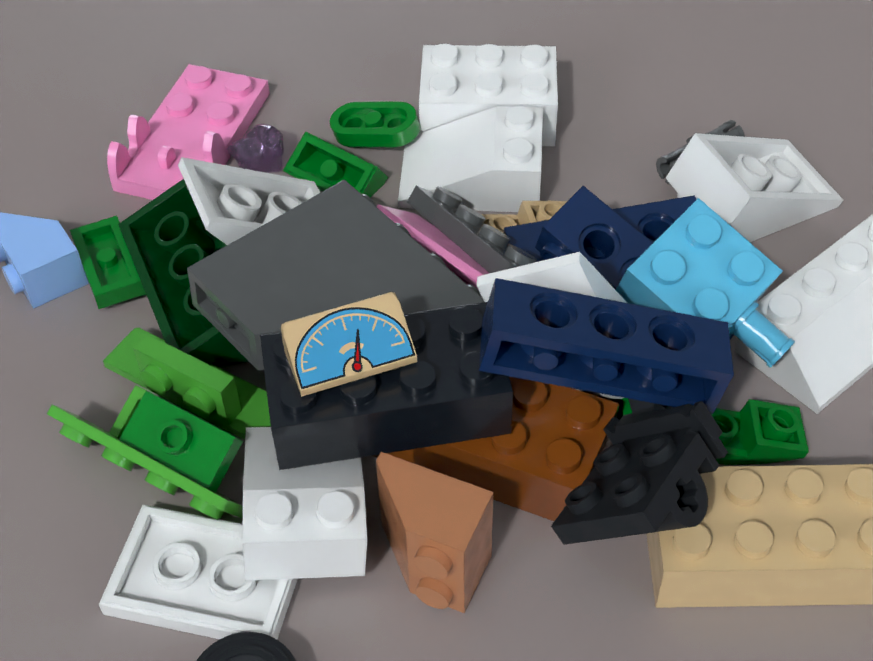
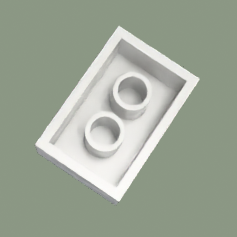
M493 44L482 46L423 45L419 94L420 133L495 106L543 108L542 146H555L558 111L556 46H497Z

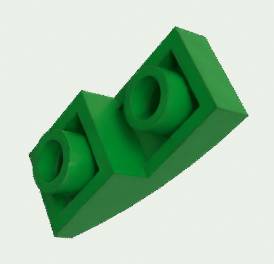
M748 399L740 412L716 408L714 413L711 414L722 431L719 439L728 451L724 458L716 459L718 464L750 465L786 462L803 459L809 453L800 407Z

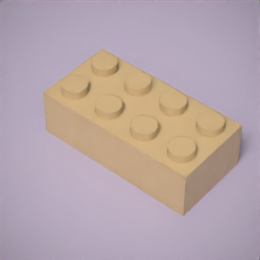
M873 464L718 467L714 472L700 474L707 490L708 507L706 515L699 525L646 534L656 608L873 604Z

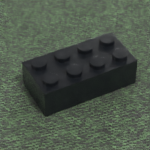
M488 302L404 314L417 354L416 363L302 397L284 351L281 332L260 335L270 424L279 470L379 455L381 452L392 453L511 434L513 390L509 376L479 371L482 319Z

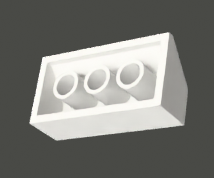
M873 214L757 302L759 306L756 309L787 337L795 341L771 368L740 339L737 341L735 349L737 354L816 414L873 368Z

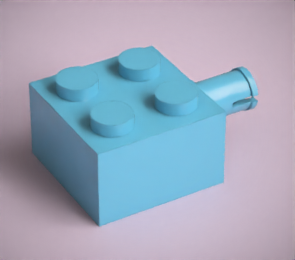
M699 198L626 270L616 288V291L629 304L728 322L729 336L734 334L766 362L769 368L795 342L756 309L759 306L757 301L783 270Z

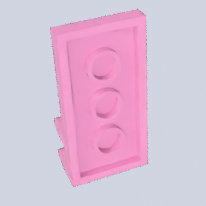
M188 64L149 122L142 116H129L127 129L129 149L121 143L111 141L108 149L107 165L113 191L153 200L184 179L178 167L181 157L226 165L270 94L268 80Z

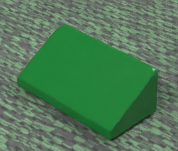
M306 131L283 169L286 174L294 178L314 181L321 192L345 180L358 192L364 193L369 197L373 196L388 179V176L377 166Z

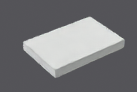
M142 505L100 600L99 607L103 615L215 639H221L241 632H257L278 639L298 579L245 581L242 524Z

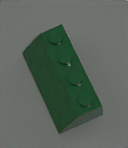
M182 179L118 224L165 343L209 365L249 362L192 304L187 268L227 245L205 229L184 179Z

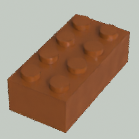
M509 376L513 390L511 434L386 453L492 491L493 500L555 521L566 506L565 499L568 494L581 485L595 467L593 462L598 454L613 445L603 429L611 418L618 417L619 403L569 387Z

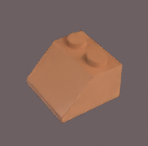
M381 452L376 460L382 527L410 593L416 594L422 602L433 608L445 609L449 607L465 613L492 556L493 492Z

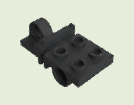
M628 399L632 413L623 415L620 420L616 417L611 418L603 429L613 445L598 454L593 462L595 467L584 482L568 494L565 499L566 506L551 525L563 545L690 528L699 525L703 521L708 507V495L700 474L716 471L719 467L716 459L724 458L728 451L719 439L722 434L720 427L702 401L696 402L694 405L685 404L672 407Z

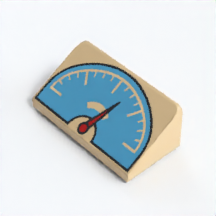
M394 292L291 320L281 325L284 351L301 397L417 362V354L401 304Z

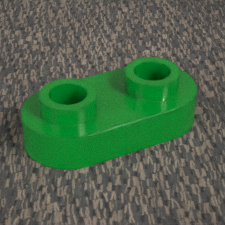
M401 101L350 102L336 109L330 118V126L336 141L347 147H401L414 140L420 131V122L415 108L411 104Z

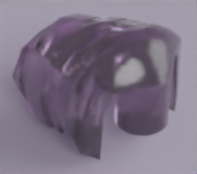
M257 124L253 129L245 133L244 138L232 142L227 148L230 156L236 159L239 168L265 173L279 172L283 169V134L272 125Z

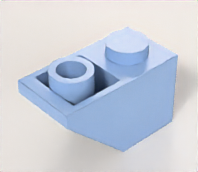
M0 212V263L3 261L6 263V266L1 268L14 294L23 291L34 309L89 284L78 250L58 220Z

